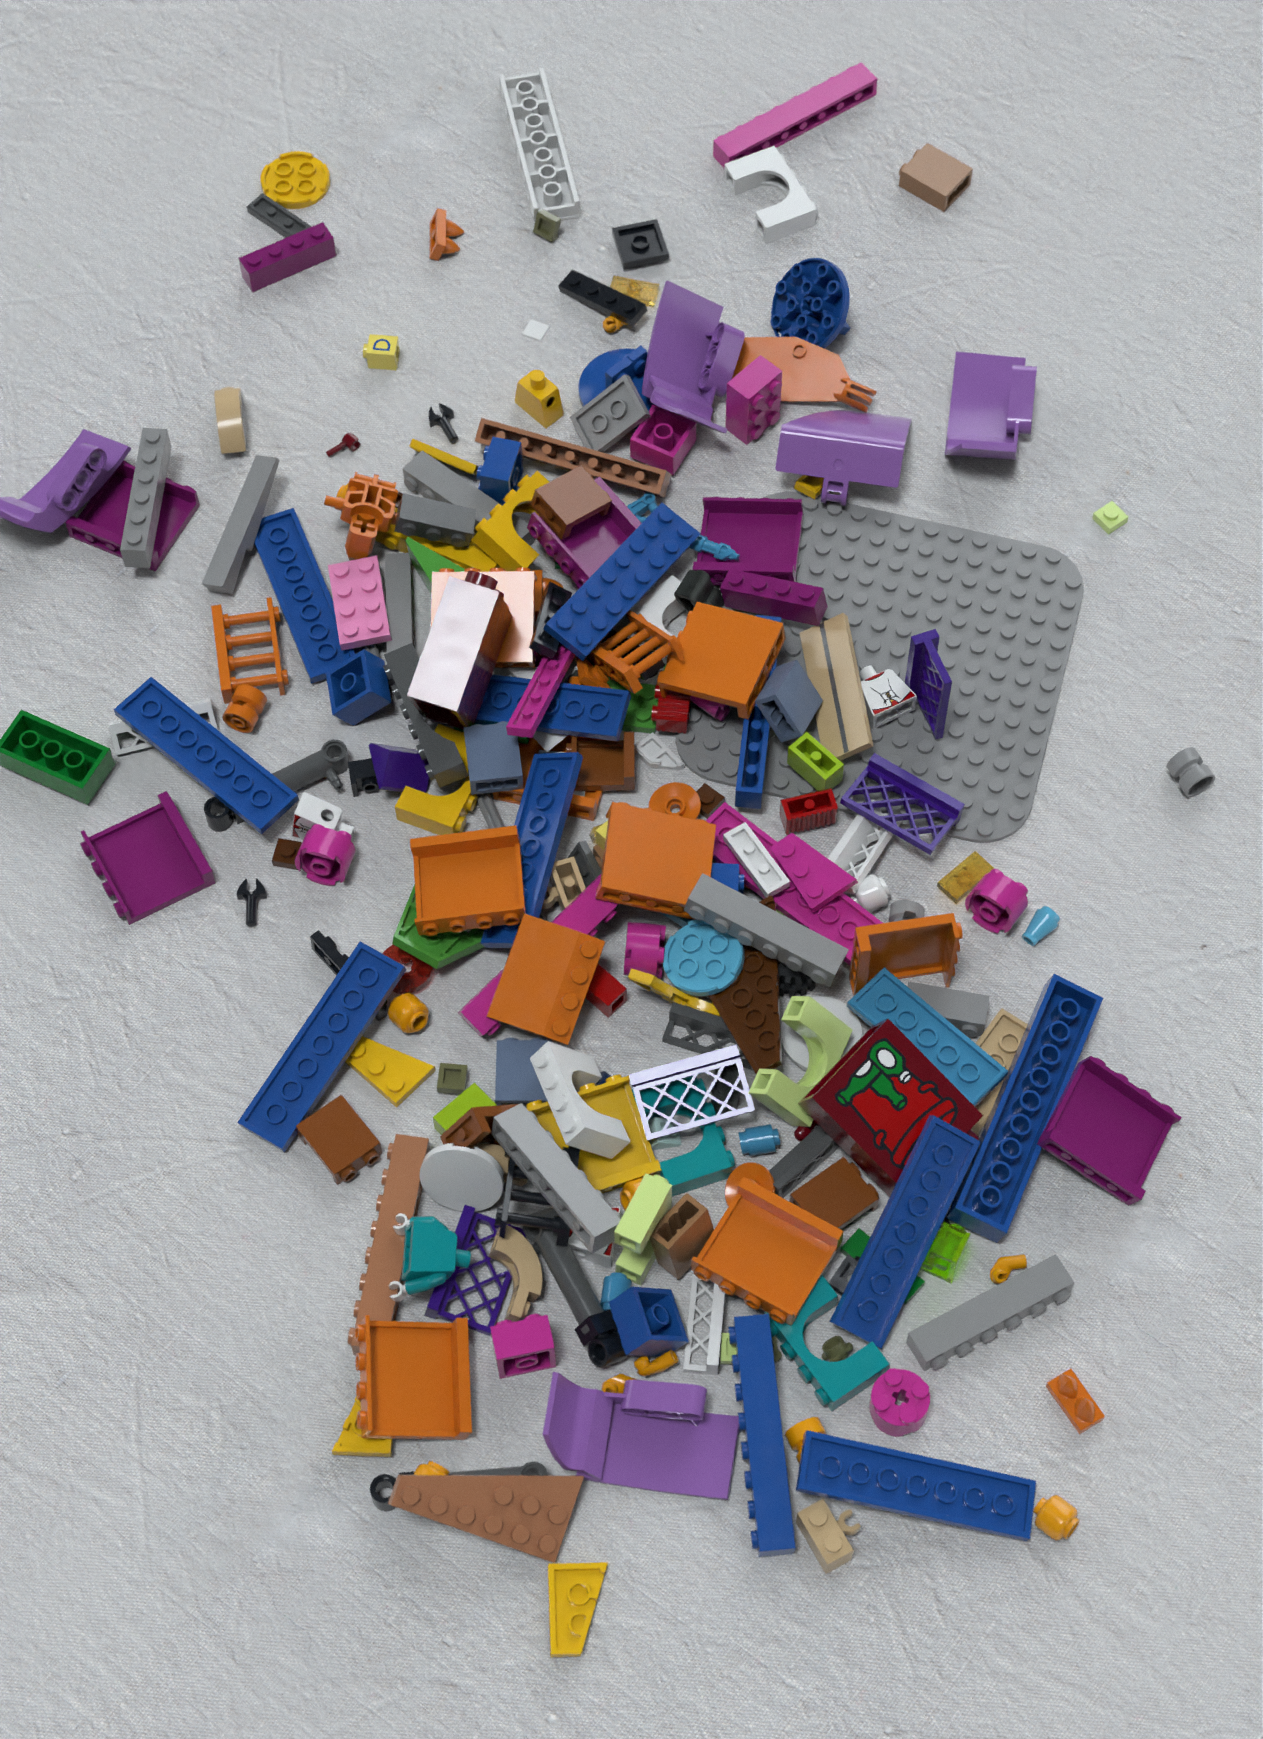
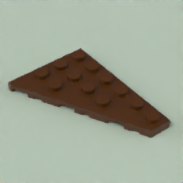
M772 895L759 902L776 911V903ZM743 945L745 959L739 976L729 987L721 992L709 995V998L753 1071L757 1074L759 1069H775L782 1065L779 969L777 959L768 958L762 951L752 946Z

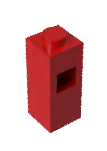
M597 964L585 998L609 1018L627 1001V988Z

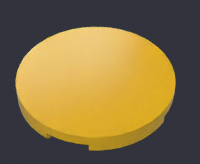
M292 151L280 154L279 158L272 161L269 165L266 164L261 172L260 182L263 194L285 209H301L314 205L326 195L330 186V175L326 164L313 157V154Z

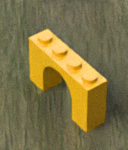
M536 471L531 477L526 475L517 484L519 489L517 491L512 489L504 497L503 500L506 503L503 506L498 503L489 513L491 518L487 520L484 517L474 528L477 533L471 540L505 571H515L516 568L520 567L529 568L539 556L517 534L512 524L513 513L525 512L532 514L536 512L530 505L534 492L537 488L549 483L539 471Z
M438 724L435 732L443 738L455 742L469 775L464 732ZM469 776L466 777L465 782L457 791L444 796L431 795L405 786L395 805L396 818L399 821L437 835L462 832L466 825L468 812H472L476 806L477 794L471 795Z

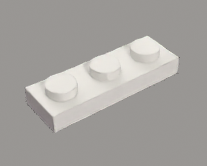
M746 822L723 834L724 842L766 898L770 895L774 896L790 887L789 879Z

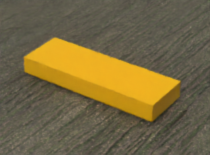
M412 438L409 445L411 449L418 452L423 450L434 459L477 476L479 466Z

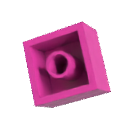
M652 405L648 411L651 416L638 426L630 438V457L652 467L666 470L671 475H674L696 442V422Z
M532 1314L526 1316L524 1320L515 1322L503 1320L490 1327L500 1379L556 1367L555 1347L548 1315Z

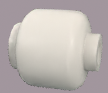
M870 874L865 877L856 893L849 896L868 912L872 913L888 904V896L891 893L882 876L878 878L875 874Z

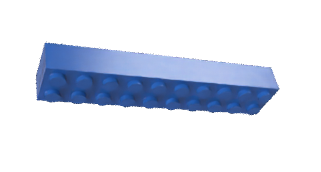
M1053 974L1044 985L1009 1067L1008 1075L1003 1081L979 1138L981 1143L946 1216L947 1219L995 1243H998L1007 1234L1042 1149L1037 1143L1072 1076L1103 997L1056 974Z

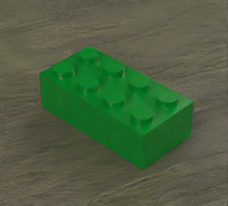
M20 710L0 739V766L87 805L115 766L110 748L24 710Z

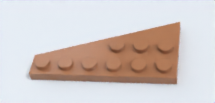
M398 1475L388 1504L555 1563L584 1476Z

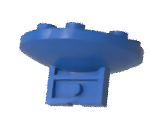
M821 258L805 259L794 264L783 276L782 280L776 284V292L771 309V326L776 337H780L779 331L781 337H798L825 349L835 340L838 334L845 335L851 329L846 322L850 303L848 283L844 273L834 263Z
M640 345L636 349L626 348L608 351L594 358L585 367L579 379V399L582 407L623 375H628L649 411L652 405L655 404L650 402V398L642 394L647 350Z

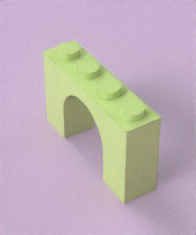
M791 996L781 1021L800 1034L805 1040L809 1051L807 1071L798 1083H795L779 1070L759 1069L748 1093L790 1125L810 1127L813 1119L798 1103L840 1060L853 1030L810 996Z
M645 1173L614 1231L615 1243L624 1247L615 1264L616 1272L627 1275L629 1280L642 1286L656 1259L649 1238L658 1222L672 1208V1185L662 1176H651Z

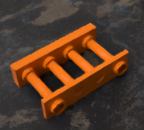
M272 597L267 598V611L228 616V614H223L221 604L211 606L224 704L231 703V698L237 686L241 684L253 687L278 684L280 696L285 695L284 685H288L289 680L287 669L282 670L276 622L281 620L279 607H273ZM270 621L271 631L234 637H231V634L226 635V629H230V626ZM271 641L273 644L274 652L234 658L229 656L228 650H233V647ZM275 662V674L241 679L231 676V671H235V668Z
M630 611L627 617L631 623L603 643H600L587 658L592 665H598L605 674L635 694L643 688L638 680L641 678L640 674L668 654L679 661H682L684 656L680 650L682 644L675 635H668L648 622L642 614L639 613L637 615ZM637 632V634H635V635L632 636L630 639H628L627 641H625L623 644H621L620 646H618L617 648H615L613 651H611V649H612L613 647H615L616 645H618L619 643H621L623 640H625L626 638H628V637H629L630 635H632L633 633ZM646 639L648 640V641L645 642L643 645H641L640 647H638L636 650H634L633 652H631L630 654H628L626 657L622 658L623 655H625L626 653H628L629 651H631L633 648H635L636 646H638L640 643H642V642L645 641ZM656 647H659V649H657L656 651H654L652 654H650L649 656H647L645 659H643L642 661H640L638 664H636L635 666L632 665V664H634L635 662H637L639 659H641L642 657H644L646 654H648L649 652H651L652 650H654Z

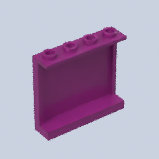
M123 460L112 476L90 499L79 517L71 516L65 522L71 538L122 558L120 548L135 466ZM167 477L150 568H147L155 572L200 506L197 491L190 486L175 483Z
M601 477L594 479V481L612 499L606 515L601 516L597 513L573 526L570 535L563 540L557 536L536 512L531 514L527 526L531 536L537 539L545 548L547 554L555 559L562 571L568 574L576 583L578 589L641 525L639 519Z
M703 497L704 514L701 535L708 537V540L717 544L724 543L730 545L731 549L735 550L740 557L738 560L724 561L714 558L713 554L704 551L698 552L697 562L693 561L692 570H703L708 573L713 585H722L729 569L792 582L796 581L804 516L802 499Z
M167 791L157 795L160 804L88 837L84 830L81 831L84 841L80 845L85 856H92L94 862L91 863V866L96 876L104 878L105 882L102 883V886L108 898L114 897L116 903L113 906L119 918L125 917L129 925L216 883L212 869Z
M1090 1056L1080 1061L1075 1068L1037 1145L1129 1206L1142 1200L1146 1191L1141 1187L1172 1124L1179 1122L1182 1117L1176 1114L1170 1106L1162 1104L1151 1097V1094L1145 1089L1138 1088L1130 1083L1123 1074L1116 1073L1108 1068L1101 1059Z

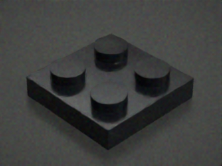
M657 219L612 228V236L623 269L669 260V252Z

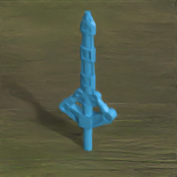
M649 492L627 507L642 523L646 517L641 516L648 510L652 513L658 506L655 495ZM702 535L689 547L698 552L704 551L713 554L714 558L724 561L738 560L740 557L735 550L731 549L730 545L724 543L717 544Z

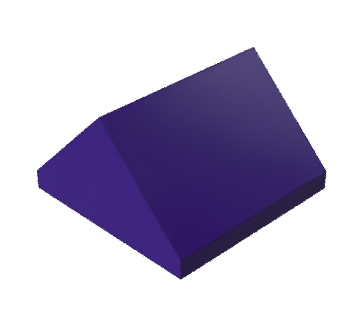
M376 743L368 745L379 789L403 792L405 786L426 793L429 776L425 766L429 765L427 759H421L418 750Z

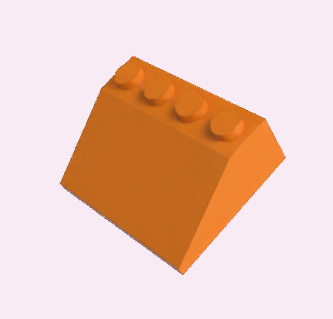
M523 914L486 1017L552 1040L558 1044L568 1045L605 941L528 914Z

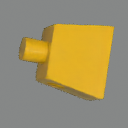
M532 370L518 381L515 403L545 429L564 416L559 389L545 377L543 371Z

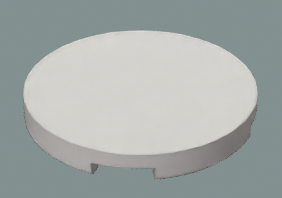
M825 996L811 997L853 1030L848 1044L842 1053V1058L862 1037V1026L859 1018L840 1000ZM782 1021V1049L786 1057L788 1056L802 1070L807 1071L809 1063L807 1044L800 1034Z
M454 1143L440 1145L428 1152L423 1159L419 1174L422 1187L433 1200L457 1211H463L465 1205L476 1208L475 1212L487 1209L499 1200L504 1188V1172L494 1157L480 1148L474 1147V1149L455 1146Z

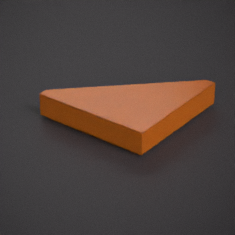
M576 656L580 683L585 686L611 688L607 684L609 679L598 665L593 666L587 658L582 661Z

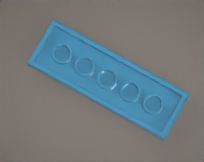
M886 968L877 973L847 1002V1007L870 1027L889 1019L975 1107L1008 1075L1007 1069Z

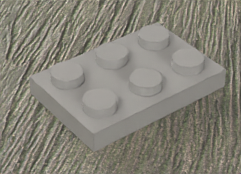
M623 375L574 413L570 419L586 448L604 452L651 415L630 376Z

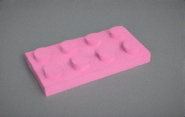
M377 555L328 565L341 650L391 641Z

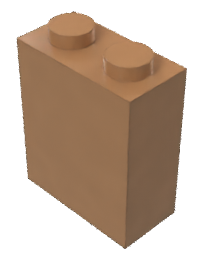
M927 143L921 150L918 149L908 163H904L899 170V187L945 212L971 185L973 168Z
M686 1193L658 1222L649 1238L658 1264L678 1280L691 1268L693 1256L697 1258L714 1231L708 1209Z

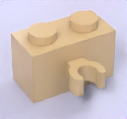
M574 856L554 862L550 876L552 888L547 887L545 895L549 898L543 901L542 909L550 908L558 901L562 912L586 889Z
M821 1499L797 1512L796 1524L825 1574H828L852 1560L854 1550L844 1534H856L860 1530V1524L857 1523L854 1526H847L845 1524V1520L852 1516L853 1512L851 1510L842 1512L839 1520L836 1521L824 1499Z

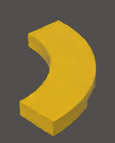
M631 968L628 975L629 980L643 989L651 990L662 996V999L671 1003H678L721 1017L714 1004L686 994L654 975Z

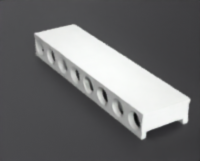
M539 68L538 73L504 78L503 74L499 75L500 93L534 224L537 212L541 209L561 218V221L580 218L579 198L544 68Z

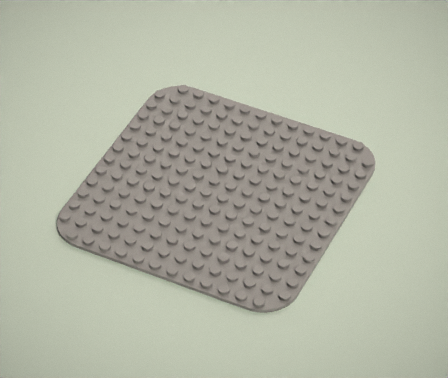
M784 491L763 497L770 499H802L804 516L795 582L824 589L828 607L820 623L841 613L848 616L859 673L864 667L869 665L875 669L877 674L891 669L905 683L911 636L936 629L940 637L937 652L952 680L943 738L935 739L917 701L914 711L873 730L870 727L874 746L841 760L844 764L843 780L832 789L838 811L853 815L858 814L840 804V800L867 767L869 759L875 753L965 804L960 821L955 827L952 826L946 836L975 843H990L1003 840L1017 832L1026 822L1032 808L1082 602L1083 580L1075 564L1058 550L1046 546L846 503V506L831 501L821 503V497H817L814 500L803 493ZM725 604L722 606V608H725V609H729V610H733V611H737V612H741V613H745V614H749V615H753V616L762 615V614L752 613V612H748V611H743V610L728 608V607H725ZM781 619L786 639L778 654L777 666L798 660L807 674L800 632L814 625ZM691 701L687 733L676 732L675 737L677 751L681 760L693 773L701 778L736 787L744 718L738 716L737 707L730 706L728 715L723 721H720ZM814 715L803 734L808 732L820 743L816 717ZM771 726L763 794L786 799L818 791L787 764L788 747L800 737L781 742ZM868 777L865 779L866 787L879 786L874 780ZM881 792L869 793L870 799L876 801L883 800ZM887 792L889 800L901 799V796L895 792ZM863 794L852 795L850 798L857 803L866 802ZM909 804L912 813L924 811L923 808L916 804ZM904 805L891 806L893 814L906 813ZM886 807L880 808L882 813L888 814ZM932 817L935 826L947 823L938 817ZM926 818L914 819L917 828L929 826ZM904 820L900 823V826L911 828L909 820Z

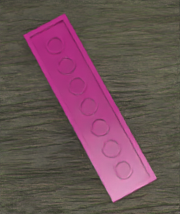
M726 802L706 820L708 823L716 824L713 860L717 863L739 864V874H744V884L765 899L764 894L723 840V834L744 822L748 824L790 881V887L772 896L776 903V909L791 920L805 925L816 933L849 949L844 959L848 965L851 964L855 927L883 923L845 893L840 894L813 913L770 849L777 841Z

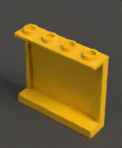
M621 1074L605 1079L606 1083L595 1086V1083L583 1085L579 1088V1092H577L593 1110L621 1120L630 1140V1143L612 1159L580 1149L578 1170H582L586 1174L589 1183L602 1194L622 1188L626 1182L644 1177L645 1173L654 1176L660 1175L661 1172L659 1161L655 1159L650 1142L646 1139L640 1113L629 1084L630 1078L629 1076L622 1077ZM536 1100L526 1104V1109L535 1114L538 1123L544 1130L552 1134L555 1143L560 1149L568 1147L569 1145H566L548 1101L543 1103L542 1100Z

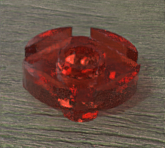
M391 945L383 952L384 955L405 966L412 965L411 971L404 973L393 989V992L414 994L422 990L430 982L434 970L429 964L395 945Z

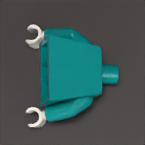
M400 1213L396 1215L397 1223H404L401 1226H393V1229L397 1235H405L402 1281L406 1282L404 1285L398 1281H393L389 1284L391 1290L400 1288L398 1294L390 1296L393 1301L400 1302L404 1300L406 1293L413 1295L425 1292L445 1283L454 1273L455 1266L468 1268L471 1252L456 1249L457 1234L449 1231L437 1218L433 1216H416L408 1220L405 1214Z

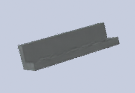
M672 1003L669 1011V1022L662 1042L699 1054L715 1051L717 1048L722 1049V1046L730 1042L737 1044L721 1017L678 1003ZM674 1025L685 1028L689 1034L681 1039L670 1036ZM704 1034L709 1035L715 1043L705 1047L699 1045L696 1038ZM740 1049L741 1057H743L744 1054H743V1052H742L741 1049ZM744 1056L745 1059L742 1058L743 1067L753 1070Z
M819 1125L769 1170L774 1179L773 1185L776 1195L784 1198L840 1147Z

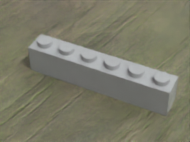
M142 428L120 548L125 567L150 568L171 453V443L167 429Z
M423 450L403 468L405 486L411 491H416L423 498L477 509L474 528L484 517L489 520L491 518L489 513L498 504L494 499ZM513 513L512 524L515 531L531 546L535 540L527 529L528 523Z
M703 873L688 897L684 911L689 913L692 918L712 925L717 931L737 938L743 945L752 946L762 951L766 957L775 958L785 963L791 970L800 971L811 977L814 982L825 984L829 987L849 949Z
M520 1103L493 1118L492 1136L589 1252L593 1254L614 1242V1231L621 1220L620 1214L616 1210H612L606 1203L603 1194L599 1190H595L589 1183L586 1174L582 1170L577 1169L572 1163L569 1154L565 1150H561L555 1143L552 1134L544 1130L538 1123L535 1114L532 1111H528Z
M1055 1254L908 1333L906 1343L924 1372L930 1368L937 1370L943 1367L952 1356L956 1354L958 1357L970 1352L973 1349V1345L978 1342L987 1343L998 1335L997 1332L1004 1328L1011 1330L1021 1324L1022 1319L1030 1314L1032 1317H1035L1044 1312L1047 1305L1053 1302L1059 1304L1067 1300L1071 1296L1075 1282Z

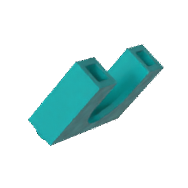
M692 1077L685 1078L683 1080L690 1082ZM696 1078L693 1085L706 1092L703 1079ZM680 1081L671 1082L666 1093L680 1100L687 1085ZM666 1084L657 1086V1088L663 1090ZM652 1088L640 1091L642 1102L653 1107L660 1093ZM690 1088L683 1102L697 1110L704 1095ZM663 1096L656 1110L671 1116L677 1102ZM705 1102L700 1112L709 1117L715 1116L712 1103ZM682 1105L676 1113L678 1116H684L692 1119L695 1114ZM644 1107L646 1116H648L651 1110ZM654 1113L651 1117V1119L653 1117L663 1118L656 1113ZM698 1115L695 1121L701 1120V1119H704V1118L701 1117L700 1115ZM715 1122L699 1127L703 1138L694 1150L687 1154L659 1162L661 1167L659 1176L665 1178L672 1185V1197L728 1179L735 1161L731 1151L725 1150L723 1142H725L724 1132L721 1126L716 1127Z
M822 1275L792 1326L785 1322L780 1324L770 1316L769 1320L771 1336H776L780 1341V1348L788 1360L793 1359L798 1365L797 1371L804 1382L812 1384L815 1388L814 1394L821 1405H827L831 1411H834L874 1384L882 1374L889 1370L890 1363L873 1341L850 1357L836 1362L821 1360L808 1350L803 1339L805 1329L814 1320L837 1306L838 1295Z

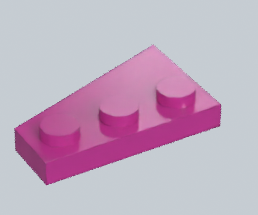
M790 833L770 847L813 913L858 883L856 878L793 833Z

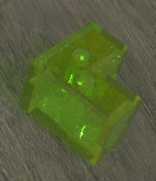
M944 1222L940 1231L937 1232L920 1270L952 1284L965 1256L970 1233L966 1232L958 1224Z

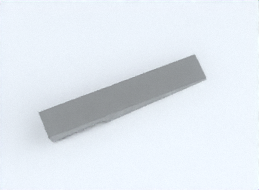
M256 455L202 581V585L210 591L233 594L245 552H252L280 461L277 457Z
M409 553L385 554L386 608L392 639L391 641H386L387 653L413 643L411 559ZM388 679L389 687L396 684L394 679Z

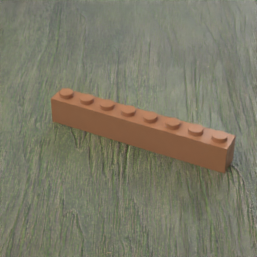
M484 418L480 420L475 437V442L485 447L486 445L490 446L492 437L518 441L522 445L523 458L569 471L581 465L593 478L601 477L603 481L645 493L650 492L662 498H665L671 474L663 469Z
M396 1134L394 1143H389L387 1160H390L389 1168L383 1170L381 1182L385 1186L383 1195H378L376 1211H379L378 1220H373L370 1236L374 1238L372 1247H367L365 1254V1264H368L366 1274H361L359 1290L362 1291L361 1300H356L353 1316L357 1318L355 1328L365 1315H370V1321H396L399 1302L393 1301L390 1296L398 1294L400 1288L391 1290L389 1284L393 1281H398L402 1285L404 1283L402 1281L405 1235H397L393 1226L404 1224L397 1223L395 1219L396 1215L400 1213L405 1214L408 1220L411 1217H416L418 1214L423 1190L419 1174L423 1159L431 1151L429 1138ZM350 1327L348 1345H351L353 1354L356 1355L360 1353L359 1342L355 1341V1328Z

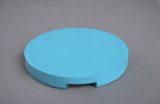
M702 920L687 922L688 925L681 928L673 936H670L665 945L663 959L665 973L671 983L686 994L709 996L721 992L737 979L743 968L745 959L743 944L737 938L717 931L712 925Z

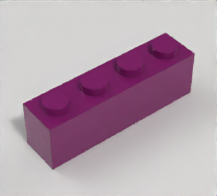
M322 222L239 258L242 278L253 293L336 257L334 237Z
M734 569L728 570L720 587L725 607L781 617V619L814 626L820 625L828 607L822 587Z

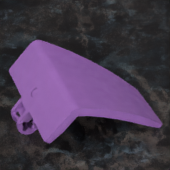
M853 410L825 411L800 417L783 424L781 427L775 469L779 472L824 478L821 503L831 501L846 506L849 481L897 488L899 486L903 454L912 419ZM830 491H832V492H839V493H841V494H840V495H835V494H830L829 492H830Z

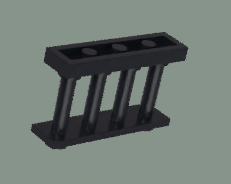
M572 1146L563 1147L561 1150H565L569 1154L572 1163L578 1169L580 1149ZM510 1157L503 1208H497L495 1225L500 1226L499 1237L505 1238L507 1224L552 1230V1233H557L556 1245L567 1247L570 1228L560 1216L547 1218L508 1212L510 1200L551 1206L541 1193L512 1189L513 1177L528 1179V1177L518 1166H515V1162Z

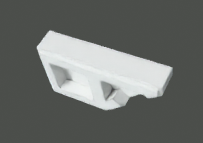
M653 732L634 745L635 754L649 768L682 770L684 768V763Z

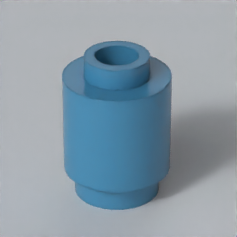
M771 1124L745 1128L744 1132H738L742 1154L749 1153V1156L776 1152L775 1146L780 1145L778 1129H772Z
M613 1272L610 1276L604 1278L600 1301L604 1311L611 1310L609 1302L632 1286V1281L627 1278V1275Z

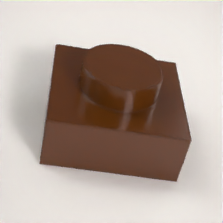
M706 783L696 791L701 801L700 814L706 819L725 802V797Z
M278 838L272 858L273 866L298 870L295 866V858L302 842Z

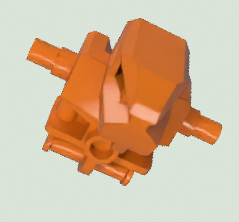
M355 472L354 478L349 480L345 499L326 495L324 505L342 511L340 519L350 524L345 543L349 561L368 557L372 553L377 531L388 532L390 525L396 524L397 512H394L398 496V490L395 489L396 482L391 483L380 480L377 474H374L372 478Z

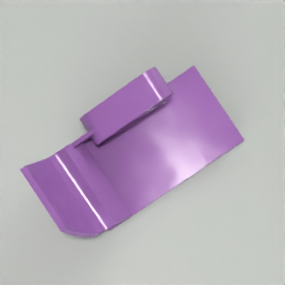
M553 1372L542 1435L552 1456L563 1469L577 1471L576 1475L584 1476L583 1480L703 1498L728 1500L739 1435L738 1416L704 1413L707 1395L705 1387L683 1383L626 1380L623 1394L610 1393L580 1387L562 1376L559 1372Z

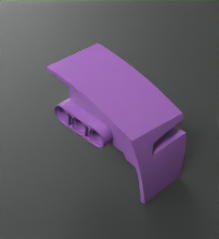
M666 281L651 334L642 394L650 398V402L665 410L712 430L726 433L727 428L711 422L713 412L711 405L715 395L723 397L727 392V383L732 379L745 333L726 323H719L723 306L670 281Z
M956 351L945 455L1016 460L1018 434H1031L1037 366H1025L1026 358Z
M83 429L55 466L20 499L0 497V518L26 528L42 532H53L98 492L120 466L131 448Z

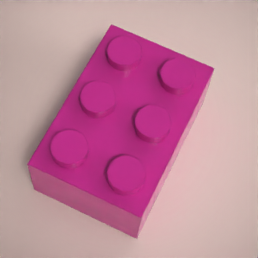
M761 355L727 383L725 428L746 445L753 439H758L767 427L774 425L780 418L782 371Z

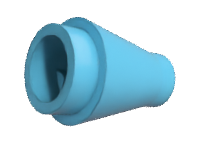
M1047 906L1037 909L1022 938L1031 946H1035L1038 941L1058 927L1057 923L1060 917Z

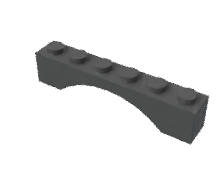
M413 643L384 654L387 665H384L383 668L388 679H394L396 683L391 686L396 699L402 698L404 704L400 705V709L405 720L411 719L412 724L408 725V728L414 740L419 738L421 744L416 747L421 759H427L429 762L425 769L430 780L436 779L439 788L469 776L455 742L443 738L433 731L407 697L419 662V657Z

